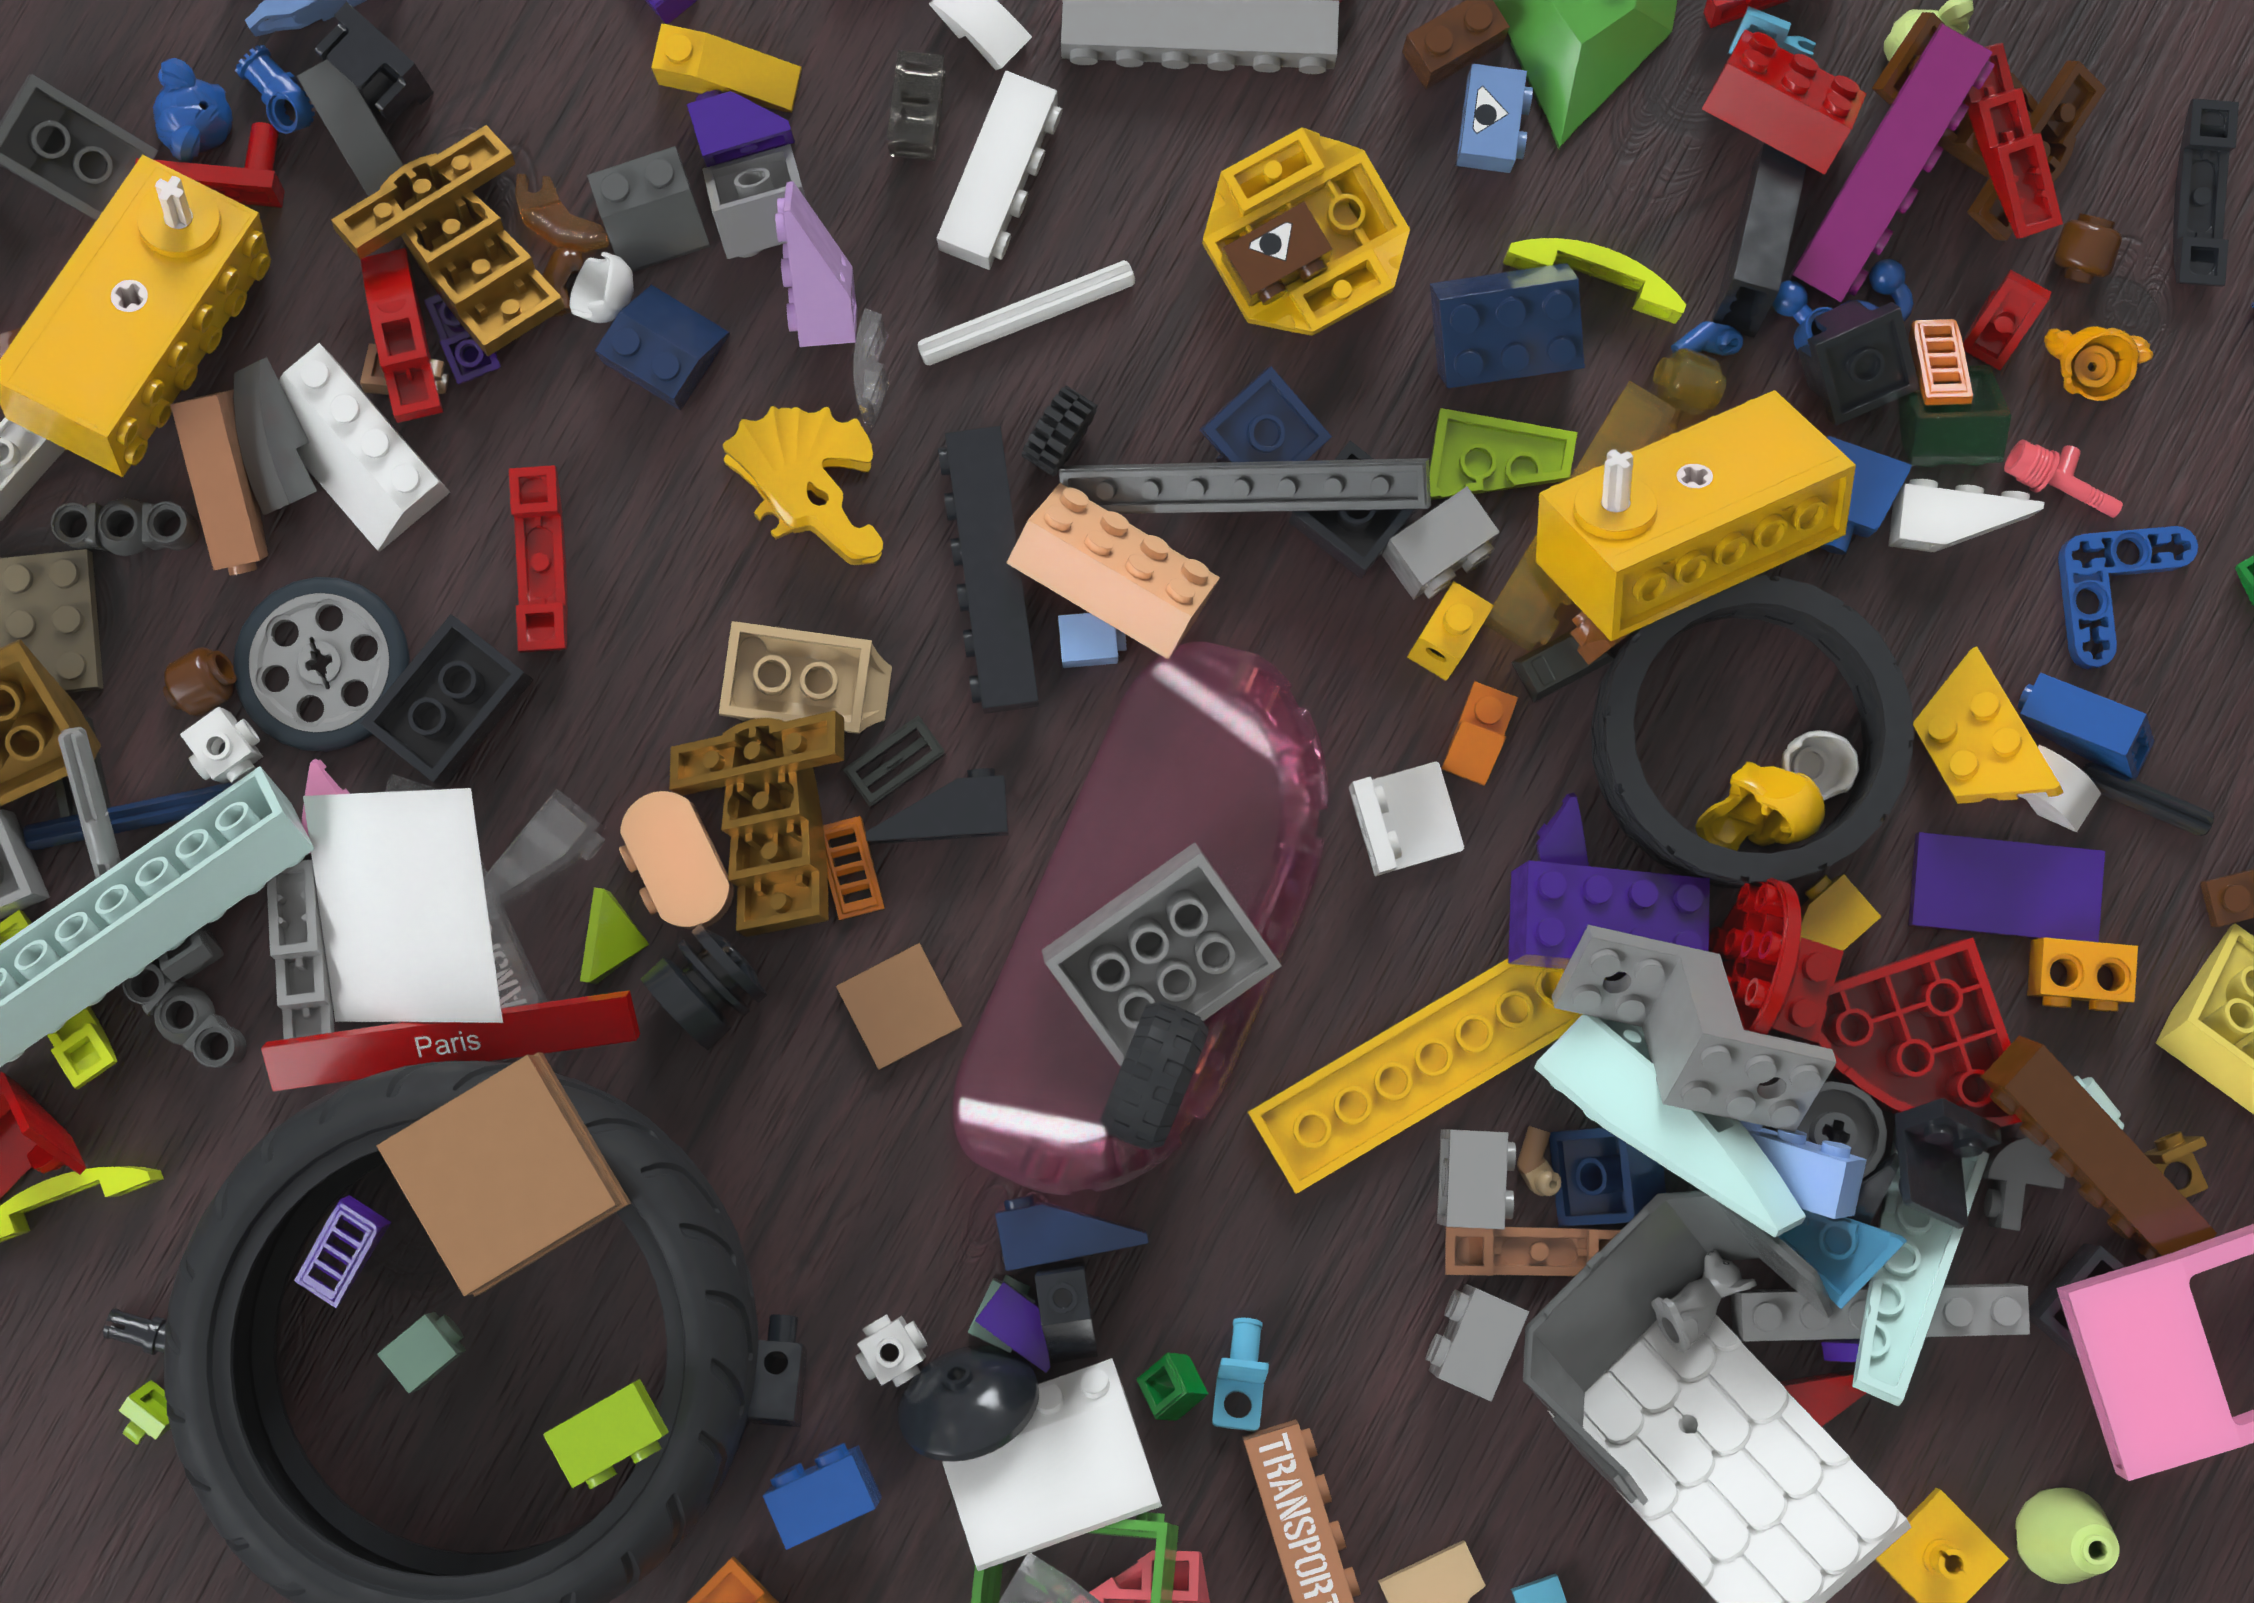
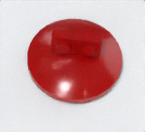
M1775 878L1767 879L1766 882L1745 883L1742 886L1737 902L1730 910L1722 927H1714L1709 934V952L1720 954L1721 958L1728 960L1723 962L1744 1030L1767 1035L1772 1029L1817 1043L1828 1007L1826 1006L1831 987L1833 988L1844 951L1801 937V908L1798 895L1792 885Z

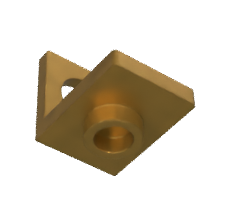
M2178 1131L2154 1141L2157 1148L2144 1153L2163 1175L2170 1163L2180 1162L2187 1167L2190 1175L2189 1181L2185 1187L2178 1190L2185 1198L2208 1189V1185L2193 1154L2194 1151L2207 1146L2203 1136H2183L2182 1132Z

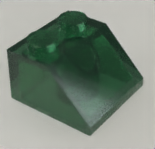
M1990 365L1967 366L1973 393L1972 404L1925 405L1920 389L1899 398L1901 441L1912 466L1936 467L1944 464L1980 466L1985 463H2002L2004 461L2012 415ZM1936 382L1934 384H1954V382Z

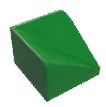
M1167 1352L1136 1379L1154 1418L1157 1420L1176 1421L1208 1395L1191 1358L1187 1354Z

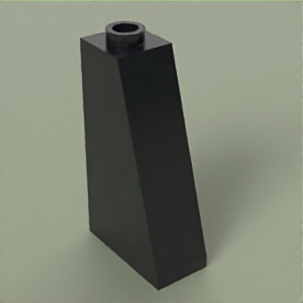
M1763 143L1752 167L1711 320L1714 323L1731 326L1741 334L1751 337L1756 336L1780 289L1807 166L1766 143Z
M1085 1262L1038 1268L1035 1274L1042 1330L1051 1363L1098 1357Z

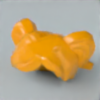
M2093 326L2084 328L2075 334H2072L2069 330L2061 331L2056 328L2049 329L2044 338L2048 352L2060 360L2065 390L2069 394L2079 393L2087 399L2094 401L2109 400L2125 391L2136 375L2137 364L2147 362L2153 358L2150 344L2144 338L2130 336L2125 331L2116 328L2105 329ZM2090 362L2094 365L2091 371L2088 369Z

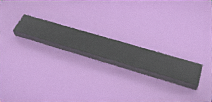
M1429 458L1062 466L1059 469L1060 483L1082 491L1090 501L1107 511L1119 514L1428 509L1431 506Z

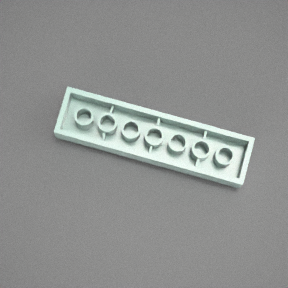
M261 766L0 945V1067L7 1062L18 1059L31 1045L47 1034L55 1033L61 1029L67 1020L86 1007L100 1002L106 993L128 978L139 975L152 961L165 952L178 948L191 934L207 923H212L221 918L227 909L246 896L260 891L266 882L285 869L296 866L304 859L305 855L314 850L292 803Z

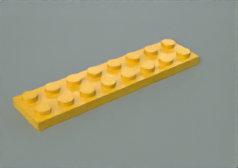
M1507 958L1248 1111L1247 1113L1294 1193L1297 1194L1560 1038L1582 1015L1554 1008L1552 994L1565 969L1508 964Z

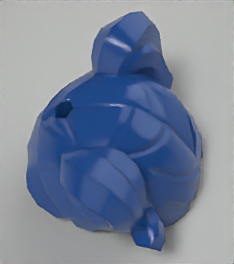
M177 58L161 62L158 78L163 88L157 95L153 106L156 133L159 140L170 149L173 157L178 159L179 162L191 163L193 157H197L199 153L216 148L226 140L232 128V110L226 100V91L220 85L196 79L192 68ZM199 105H204L206 109L203 110Z

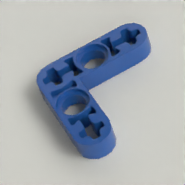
M2179 526L2088 533L2075 536L2062 545L2059 551L2058 563L2070 657L2077 666L2083 669H2096L2109 663L2116 654L2117 640L2109 576L2174 571L2188 565L2194 560L2198 552L2196 537L2190 530ZM2172 537L2174 543L2182 545L2184 549L2181 554L2176 556V560H2174V555L2171 552L2157 553L2152 556V547H2161L2171 542ZM2129 540L2135 543L2139 549L2137 563L2128 565L2120 561L2116 553L2120 541ZM2080 545H2082L2083 552L2085 553L2099 552L2104 549L2103 558L2090 560L2085 563L2084 568H2082L2080 560H2073L2072 553L2079 550ZM2080 590H2090L2098 597L2099 607L2094 614H2085L2078 609L2076 596ZM2100 620L2101 626L2092 629V637L2094 643L2102 644L2103 651L2096 654L2095 659H2093L2092 653L2084 652L2082 647L2084 643L2090 641V628L2086 627L2081 630L2079 623L2089 624Z

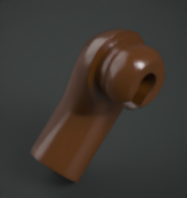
M562 247L554 251L542 273L546 281L560 294L565 306L563 310L552 317L563 316L571 312L566 282L570 274H577L584 264L581 252L575 248L567 250V248Z

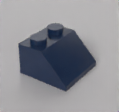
M650 285L619 312L595 349V352L605 365L681 411L730 333L665 292Z
M1603 1127L1550 1132L1549 1144L1552 1169L1555 1173L1559 1174L1562 1182L1560 1190L1555 1194L1559 1227L1629 1223L1657 1194L1666 1193L1663 1166Z

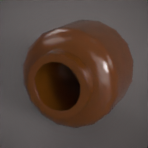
M2079 213L2077 220H2069L2064 224L2054 254L2055 263L2066 269L2064 278L2091 285L2094 276L2106 277L2111 274L2122 242L2121 234L2113 229L2115 222Z
M204 647L196 648L166 667L164 673L165 686L163 687L164 696L167 702L176 710H183L187 714L197 717L204 715L232 697L235 689L234 683L237 680L234 666L226 655L220 651H212Z

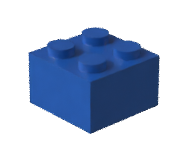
M841 1443L820 1453L819 1457L814 1459L816 1465L804 1470L802 1464L798 1463L778 1472L774 1478L770 1479L772 1486L764 1493L763 1498L786 1550L876 1509L882 1496L859 1445L848 1450L845 1443Z

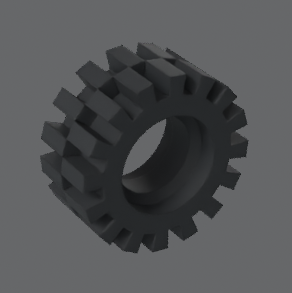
M1065 385L1058 395H1055L1050 406H1047L1043 416L1036 423L1034 431L1031 432L1028 442L1024 445V451L1021 456L1048 474L1055 476L1059 469L1064 466L1065 462L1069 460L1074 449L1080 444L1081 438L1086 434L1088 426L1094 419L1093 416L1098 410V405Z

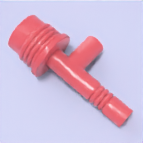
M2022 439L2011 450L2005 462L2004 471L2016 477L2017 481L2028 486L2034 493L2040 492L2049 484L2112 518L2119 514L2123 506V502L2074 477L2081 454L2077 447L2064 446L2060 455L2057 451H2049L2038 444L2033 445Z

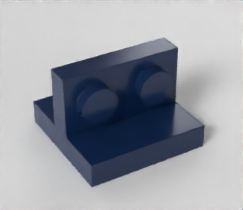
M1271 366L1267 367L1199 429L1220 453L1215 459L1218 463L1306 461L1332 437Z

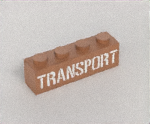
M1295 1419L1242 1436L1293 1603H1354L1352 1597L1361 1595L1353 1567L1343 1569L1338 1551L1346 1549V1544L1338 1520L1329 1523L1324 1504L1332 1502V1498L1324 1474L1315 1476L1310 1458L1318 1456L1310 1428L1301 1430L1299 1423Z

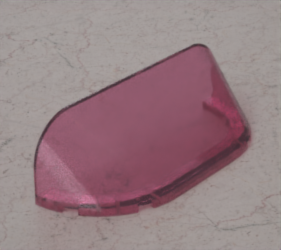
M1202 641L1179 645L1169 659L1159 656L1149 664L1135 679L1121 700L960 1065L953 1097L954 1127L962 1149L978 1165L1017 1184L1042 1193L1071 1195V1191L1091 1189L1096 1192L1105 1191L1123 1185L1163 1162L1182 1145L1179 1135L1187 1128L1194 1117L1204 1119L1222 1093L1276 970L1203 1021L1208 1027L1209 1033L1163 1147L1147 1150L1109 1135L1101 1124L1102 1113L1121 1067L1044 963L1041 950L1195 842L1280 962L1310 893L1323 852L1324 840L1316 837L1319 810L1328 808V780L1321 742L1309 711L1298 706L1295 698L1289 691L1292 685L1288 679L1258 654Z

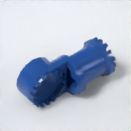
M264 45L255 46V49H250L251 56L246 53L244 55L246 60H239L240 63L236 65L237 69H235V72L242 80L248 79L262 94L261 99L266 105V114L269 122L277 131L284 134L309 127L310 123L314 121L312 116H315V111H312V108L315 107L309 103L310 98L305 96L307 93L297 85L296 77L291 72H284L271 58L269 49ZM285 99L294 107L296 113L295 122L291 121L289 115L285 113Z

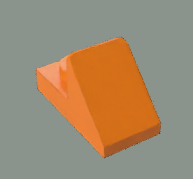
M1474 681L1441 770L1485 786L1505 742L1506 736L1504 735L1518 697Z

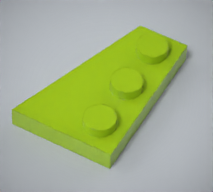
M1440 408L1429 466L1431 500L1450 498L1466 486H1468L1473 494L1567 481L1571 474L1577 432Z

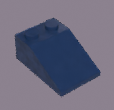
M1033 1195L1005 1200V1210L995 1213L1006 1271L1148 1243L1146 1230L1046 1202L1034 1204Z

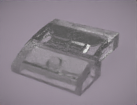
M865 308L855 342L853 375L857 402L864 424L874 428L889 388L884 364L879 363L888 339V333L883 315Z

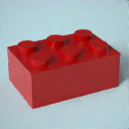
M1744 29L1702 110L1825 175L1851 132L1867 93L1860 90L1858 84L1850 78L1841 75L1833 76L1820 69L1812 58L1803 54L1794 55L1780 48L1777 42L1767 34L1761 32L1752 33Z

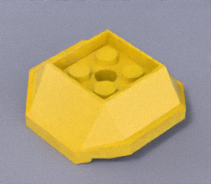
M1302 127L1221 171L1202 244L1248 323L1313 336L1393 292L1410 228L1364 150L1341 141L1322 137L1319 133ZM1305 201L1333 248L1330 261L1326 263L1328 269L1308 282H1303L1302 278H1299L1285 286L1288 291L1268 305H1263L1259 301L1249 307L1221 260L1223 247Z

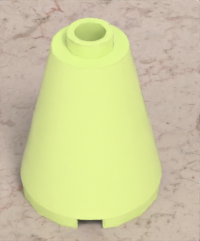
M2053 1488L2039 1491L2025 1502L2016 1518L2015 1529L2017 1530L2016 1546L2018 1554L2032 1572L2047 1581L2059 1584L2080 1582L2109 1571L2118 1560L2120 1552L2119 1543L2110 1522L2101 1506L2084 1492L2072 1488Z

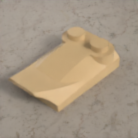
M732 621L719 716L733 717L742 721L757 718H774L785 722L836 710L844 717V732L860 734L867 727L885 721L892 666L878 654L872 644V640Z

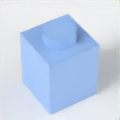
M1091 613L1058 616L1063 668L1117 664L1118 651L1127 650L1126 635Z

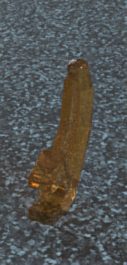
M517 174L515 197L523 223L555 247L575 248L585 253L609 246L610 240L607 232H604L600 224L571 215L561 203L553 181L549 176H543V185L540 191L530 193L527 189L529 179L526 174Z

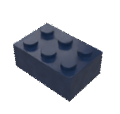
M1567 263L1430 283L1437 369L1447 388L1585 368L1579 278Z

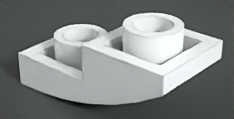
M932 0L929 3L958 38L966 36L995 70L1001 69L1032 38L1026 29L997 0Z

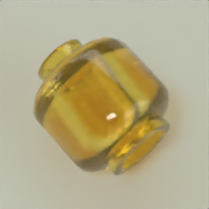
M1680 348L1669 358L1663 357L1659 361L1653 376V382L1658 384V397L1660 401L1667 406L1690 415H1700L1707 409H1714L1720 402L1726 387V377L1722 374L1719 362L1712 357L1689 348Z

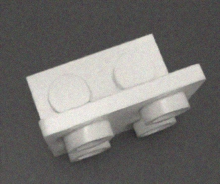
M1438 762L1428 763L1373 780L1371 777L1353 781L1348 787L1375 876L1458 853L1464 849L1462 837Z

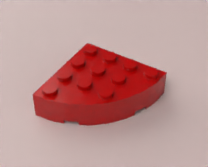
M1973 937L1958 940L1841 979L1834 983L1833 988L1831 987L1826 1002L1828 1007L1818 1041L1816 1043L1804 1040V1042L1833 1050L1837 1063L1832 1069L1831 1074L1841 1083L1852 1084L1870 1095L1880 1109L1893 1114L1944 1098L2000 1127L2022 1122L2015 1113L2010 1115L1993 1102L1990 1098L1993 1090L1981 1078L2011 1045Z

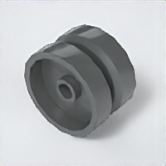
M1832 1081L1825 1082L1797 1130L1807 1134L1806 1141L1821 1145L1822 1141H1828V1137L1822 1134L1823 1127L1828 1126L1832 1131V1137L1829 1141L1848 1145L1851 1147V1155L1867 1159L1863 1174L1864 1178L1875 1170L1885 1152L1887 1129L1882 1111L1870 1095L1852 1084ZM1770 1127V1130L1778 1132V1128Z

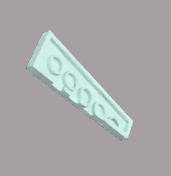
M1896 1127L1894 1129L1890 1156L1894 1153L1898 1154L1894 1143ZM1984 1151L1975 1157H1962L1967 1215L1970 1212L1990 1155ZM1899 1168L1883 1198L1878 1228L1901 1235L1907 1242L1869 1281L1852 1387L1896 1406H1899L1904 1400L1964 1227L1957 1229L1906 1206L1902 1201L1898 1187L1900 1179Z

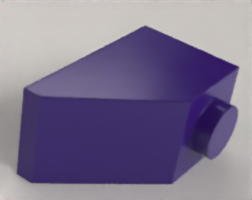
M720 90L708 91L698 95L695 102L687 104L699 147L707 167L795 143L788 120L732 91L722 93Z

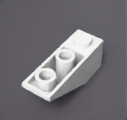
M1911 479L1909 484H1904L1900 488L1893 501L1888 546L1936 552L2027 519L2044 509V502L2030 500V494L2020 491H2004L2001 493V496L1984 494V488L1979 486L1958 485L1955 487V490L1938 488V482L1934 480Z

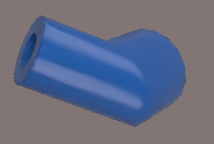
M1705 321L1672 344L1671 350L1677 360L1685 364L1701 351L1719 355H1734L1741 350L1743 337L1739 331L1731 326Z

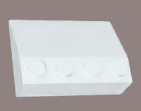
M1112 1358L1038 1384L1039 1400L1033 1417L1027 1426L1003 1447L975 1459L956 1462L942 1461L978 1571L1162 1506L1123 1385Z

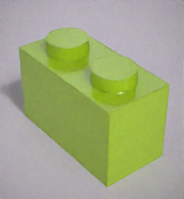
M639 1379L545 1432L543 1435L571 1487L574 1488L586 1481L589 1489H592L617 1474L613 1465L631 1456L636 1464L662 1449L658 1439L669 1433Z

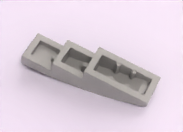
M312 859L303 860L296 866L285 869L267 882L270 956L275 959L277 1006L282 1009L284 1039L335 1032L333 1003Z

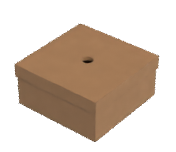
M540 1052L535 1055L524 1056L376 1145L464 1296L473 1294L475 1297L481 1295L631 1204L547 1059Z

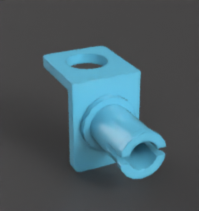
M1251 1318L1233 1319L1230 1358H1221L1217 1372L1212 1424L1215 1427L1253 1432L1258 1431L1260 1427L1263 1389L1269 1371V1364L1258 1362L1260 1335L1263 1327V1322ZM1233 1392L1244 1393L1251 1401V1411L1243 1418L1231 1417L1224 1408L1225 1398Z

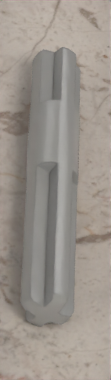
M82 727L68 728L61 731L58 741L95 878L97 879L120 863L121 859L87 732Z

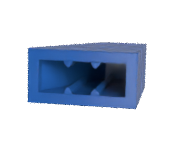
M2043 673L2039 674L2034 685L2028 684L2019 699L2018 710H2021L2020 716L2027 729L2091 762L2136 780L2154 744L2146 713Z

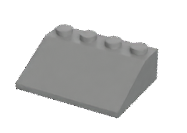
M1195 842L1041 950L1044 963L1120 1067L1146 1004L1162 1001L1185 1009L1201 1017V1020L1204 1021L1281 967L1278 959Z

